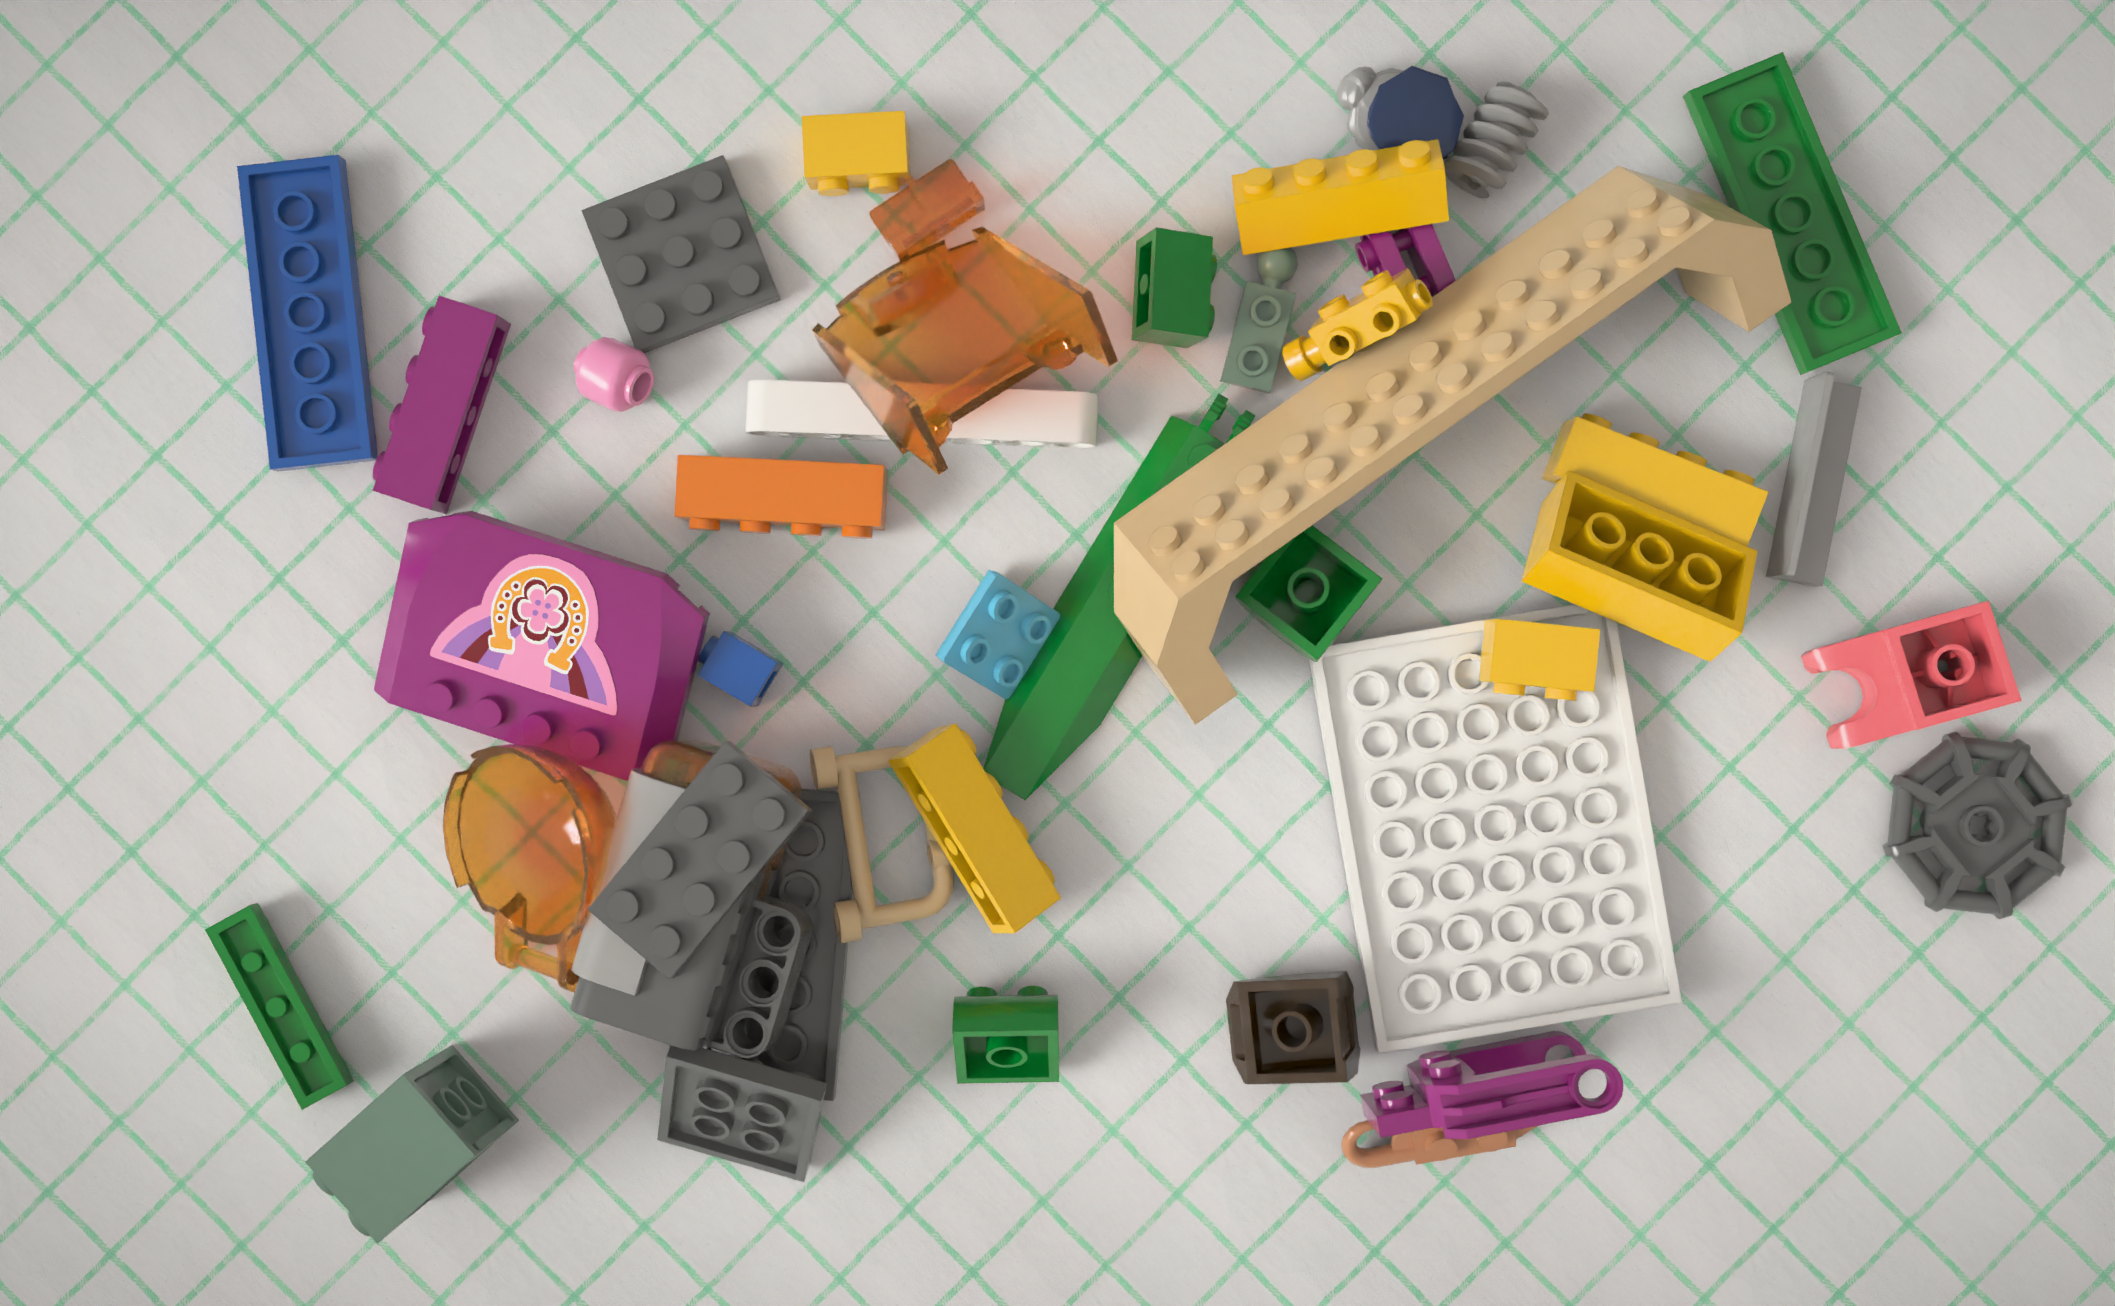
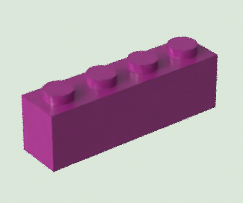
M440 295L438 296L435 307L432 306L428 309L423 320L422 334L425 337L419 355H414L411 358L406 370L405 379L408 387L403 402L398 403L391 414L389 430L392 432L387 449L382 451L375 461L373 479L376 482L372 491L432 511L447 514L511 323L496 314Z

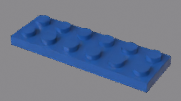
M330 155L237 166L270 470L279 472L376 461L378 453L346 160L340 155Z

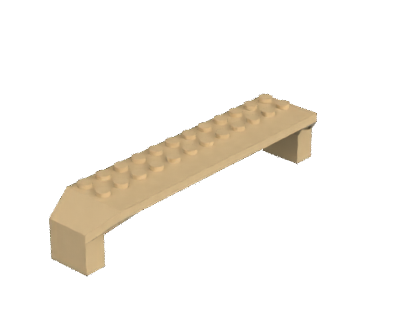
M1617 166L1433 296V306L1422 312L1416 321L1397 330L1393 335L1384 337L1353 353L1349 358L1337 364L1115 521L1114 612L1153 672L1196 725L1238 695L1209 649L1230 586L1235 579L1674 268L1678 270L1686 294L1746 331H1752L1791 303L1772 231L1704 193Z

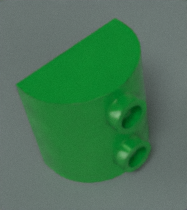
M1312 525L1266 557L1237 593L1235 599L1250 615L1274 635L1303 656L1318 662L1383 578Z
M981 986L968 990L966 996L954 997L952 1034L957 1084L1059 1082L1058 995H1048L1047 990L1039 986H1026L1021 988L1017 995L997 996L994 989Z

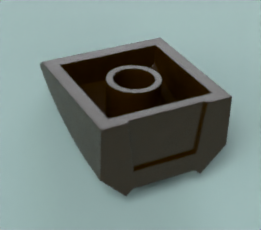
M1347 971L1292 974L1233 982L1226 998L1232 1061L1245 1084L1349 1082L1358 1074L1361 1048L1358 1041L1353 994L1354 986Z

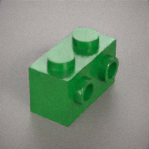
M1156 227L1136 241L1132 320L1133 341L1189 348L1209 337L1215 319V310L1213 305L1210 304L1211 283L1215 278L1217 270V259L1212 254V236Z

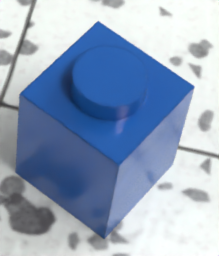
M723 631L720 638L713 635L702 649L698 661L704 665L699 671L698 676L748 706L755 707L759 706L784 663L733 632Z

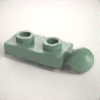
M1292 248L1261 252L1259 254L1257 268L1263 278L1262 284L1246 281L1220 382L1267 394L1271 392L1296 293L1281 289L1282 283L1290 280L1297 270L1298 260Z

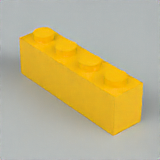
M1438 139L1430 141L1413 140L1396 147L1373 151L1362 149L1344 156L1321 160L1310 158L1302 160L1297 164L1269 169L1259 167L1250 169L1245 173L1231 175L1243 255L1449 221L1445 166Z
M1584 413L1581 418L1576 416L1563 423L1542 476L1543 480L1557 485L1567 471L1570 470L1748 546L1768 495V491L1753 486L1755 479L1751 476L1734 470H1725L1722 474L1705 467L1707 460L1701 456L1685 451H1677L1676 455L1658 448L1660 444L1658 440L1637 432H1630L1628 437L1611 430L1612 423L1593 414Z
M956 723L936 727L890 758L888 762L993 933H1016L1061 899L1053 885L1055 883L1054 875L1050 868L1034 854L1027 842L1029 835L1025 826L1019 819L1010 814L1001 799L1003 792L997 780L991 774L984 771L975 756L977 750L971 737L964 730L959 729Z

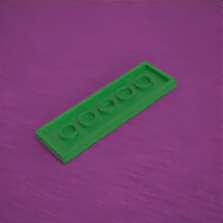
M1781 52L1688 91L1683 96L1729 207L1772 231L1791 298V303L1778 311L1775 316L1800 375L1901 334L1900 327L1784 53Z

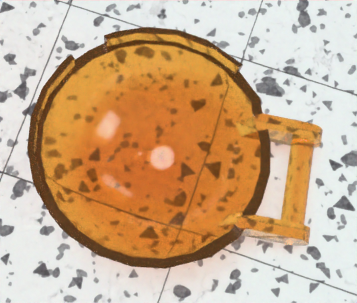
M521 744L498 745L478 750L471 754L472 759L475 760L467 770L454 773L444 803L443 834L445 853L456 888L468 884L481 909L494 915L495 960L499 965L509 969L521 966L557 980L562 989L574 993L579 976L574 974L571 969L583 927L590 914L587 909L597 898L606 872L612 830L617 817L607 793L598 781L581 766L564 755L545 748ZM528 941L546 945L557 944V957L528 947Z

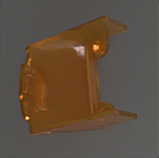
M984 227L972 230L975 240L948 249L945 240H942L893 264L856 288L835 305L840 315L826 329L819 323L812 329L821 349L902 455L908 451L912 452L938 475L948 469L939 447L945 443L947 436L952 431L953 423L1042 367H1048L1053 370L1065 368L1071 365L1077 356L1083 352L1107 367L1118 362L1091 291Z

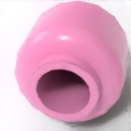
M602 337L593 341L588 347L583 348L575 359L574 371L576 373L578 391L586 399L610 410L624 412L634 406H638L647 399L652 390L654 375L650 368L648 357L641 350L614 338Z

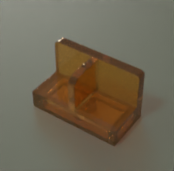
M948 159L916 181L911 175L904 179L906 188L872 209L869 215L902 265L983 212L985 204L983 196L973 181L968 183L955 161Z

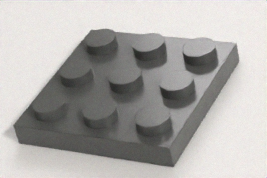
M724 155L581 210L635 348L644 353L781 300Z
M670 1046L665 1063L657 1140L804 1182L811 1162L827 1083L817 1081L810 1075L802 1072H786L765 1066L753 1058H737L713 1051L711 1048H700L692 1051Z

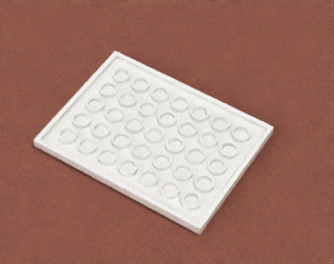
M1574 604L1330 645L1318 662L1310 660L1375 1049L1378 1053L1682 1002L1617 622ZM1505 619L1600 629L1594 692L1577 691V701L1545 698V688L1526 686L1525 696L1493 693L1494 683L1479 681L1485 620Z

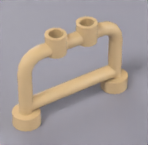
M832 746L810 749L811 772L816 790L837 787L854 894V899L833 903L835 928L840 944L861 940L862 929L923 919L934 915L948 904L953 893V867L925 823L928 839L927 855L934 877L932 891L922 898L876 906L856 773L892 768L888 760L908 746H894L836 756Z

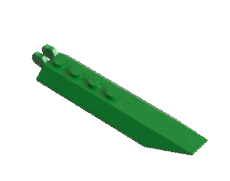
M1220 393L1198 427L1171 415L1053 609L1060 614L1059 620L1011 697L1005 699L983 769L991 774L999 785L1023 800H1026L1101 725L1143 656L1114 612V522L1251 425L1256 415L1245 410L1244 414L1239 415L1234 423L1232 433L1226 443L1208 433L1214 422L1220 419L1227 407L1228 398Z

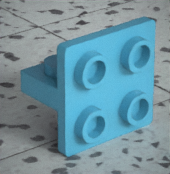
M988 570L935 655L947 665L1000 697L1009 699L1060 618V614L1000 573Z

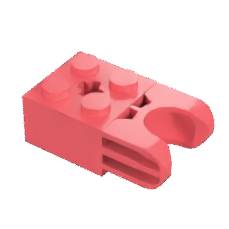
M1989 601L1806 651L1801 655L1804 668L1811 674L1831 670L1842 671L1854 677L1862 690L1863 699L1858 711L1849 719L1828 728L1826 737L1831 749H1843L1866 744L2022 701ZM1945 660L1948 670L1940 674L1937 662Z

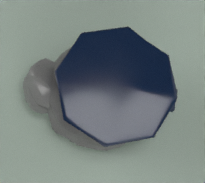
M1364 66L1354 69L1341 80L1337 90L1338 101L1344 109L1350 111L1347 128L1361 149L1373 151L1401 146L1413 140L1430 141L1438 139L1443 159H1446L1455 150L1464 114L1453 94L1448 78L1415 66H1411L1404 71L1389 68L1375 73L1371 67Z

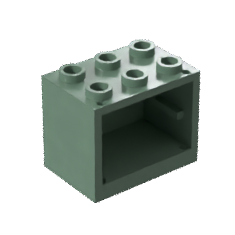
M451 1045L404 1073L305 1163L313 1170V1179L318 1187L331 1196L335 1195L349 1211L348 1216L352 1225L363 1235L371 1236L378 1244L429 1202L513 1127L519 1119L457 1049Z

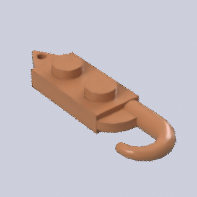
M1366 1120L1358 1122L1348 1129L1343 1136L1341 1148L1345 1158L1352 1164L1363 1168H1377L1415 1161L1416 1165L1516 1147V1139L1537 1126L1472 1139H1445L1443 1128H1429L1393 1135L1391 1144L1361 1148L1356 1145L1358 1138L1362 1134L1374 1129L1369 1121Z

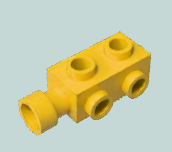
M1408 268L1394 276H1391L1389 271L1386 270L1361 285L1363 293L1347 300L1346 296L1342 294L1330 300L1317 310L1320 318L1308 330L1311 337L1302 335L1283 346V358L1288 370L1297 380L1304 381L1321 372L1325 363L1330 366L1340 360H1345L1353 353L1384 337L1393 335L1397 330L1416 321L1422 312L1433 306L1432 297L1426 285L1419 279L1415 280Z

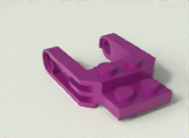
M1550 1031L1457 1050L1424 1053L1419 1056L1418 1060L1407 1064L1410 1085L1404 1086L1402 1081L1381 1082L1372 1086L1373 1092L1361 1094L1360 1097L1364 1116L1380 1138L1429 1128H1443L1445 1139H1472L1608 1112L1618 1104L1622 1097L1623 1080L1615 1066L1600 1056L1586 1054L1584 1047L1576 1039L1561 1031ZM1566 1045L1572 1053V1057L1545 1062L1546 1054L1553 1046ZM1598 1069L1605 1074L1606 1088L1596 1098H1585L1581 1095L1578 1087L1580 1077L1588 1070Z

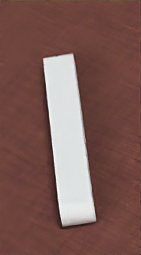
M751 380L748 381L746 433L756 436L1092 448L1097 446L1099 395L1081 391Z

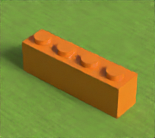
M678 455L674 516L684 521H689L690 530L720 531V522L740 523V532L770 534L771 525L791 526L792 535L821 536L822 527L842 528V537L872 539L873 530H885L888 469L884 465Z

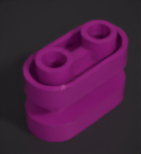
M1432 224L1399 229V231L1393 234L1390 231L1362 235L1360 236L1361 242L1355 244L1361 266L1366 272L1372 270L1374 276L1386 270L1389 271L1391 276H1394L1405 270L1406 266L1400 252L1407 250L1418 276L1417 279L1426 285L1431 297L1456 281Z

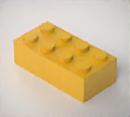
M1568 470L1541 504L1521 582L1711 662L1743 632L1757 550Z

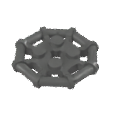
M1952 732L1943 735L1942 742L1904 773L1901 775L1894 774L1889 783L1893 787L1888 841L1883 845L1885 856L1894 859L1925 898L1924 905L1935 912L1942 909L1994 914L1996 918L2003 919L2012 916L2014 907L2053 876L2061 877L2066 868L2061 862L2067 808L2072 806L2070 795L2063 794L2031 755L2029 744L2020 739L2013 742L1961 737L1959 733ZM1971 758L2000 761L1996 776L1974 774ZM1950 763L1955 774L1952 779L1935 792L1923 786L1925 782ZM2019 775L2022 776L2039 799L2030 803L2014 783ZM1915 799L1926 804V808L1920 815L1923 835L1910 836ZM1973 815L1978 817L1987 815L1989 819L1984 825L1987 834L1983 838L1977 834L1971 835L1969 831L1970 819ZM2044 816L2040 850L2033 848L2034 839L2029 838L2031 825L2036 826L2037 817ZM1930 849L1945 868L1938 879L1933 876L1916 852ZM2026 860L2032 865L2010 884H2007L2004 876L2021 862ZM1963 876L1985 878L1986 893L1957 889Z

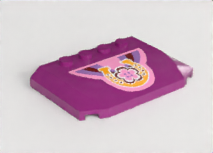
M474 511L459 512L430 519H417L408 524L374 691L389 704L628 781L632 769H661L652 771L651 777L662 781L668 760L673 759L710 613L702 605L699 608L678 590L680 585L667 573Z

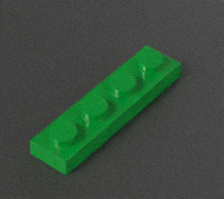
M258 903L251 904L205 929L301 1110L354 1082Z

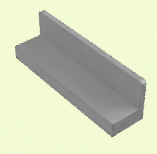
M1823 372L1804 380L1766 573L1768 578L1812 587L1823 586L1862 389L1859 386L1834 382V373Z

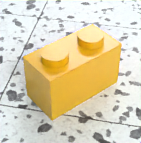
M905 111L802 116L804 176L811 190H818V193L823 196H842L849 193V188L869 187V191L872 193L888 194L898 192L900 185H911L909 133Z
M1505 619L1485 620L1479 681L1494 683L1493 693L1525 696L1526 686L1545 688V698L1577 701V691L1594 692L1600 629Z

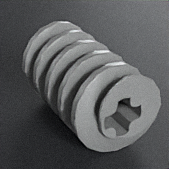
M1498 82L1496 87L1488 90L1484 97L1485 104L1479 105L1474 113L1475 121L1468 123L1463 131L1464 139L1457 141L1453 151L1454 156L1448 157L1444 162L1446 177L1462 190L1478 198L1489 197V193L1486 190L1488 186L1495 189H1503L1505 187L1506 181L1497 170L1513 172L1516 169L1517 164L1508 155V152L1523 155L1528 147L1518 137L1519 134L1534 138L1538 133L1537 126L1529 118L1545 120L1549 115L1548 109L1535 96L1509 82Z

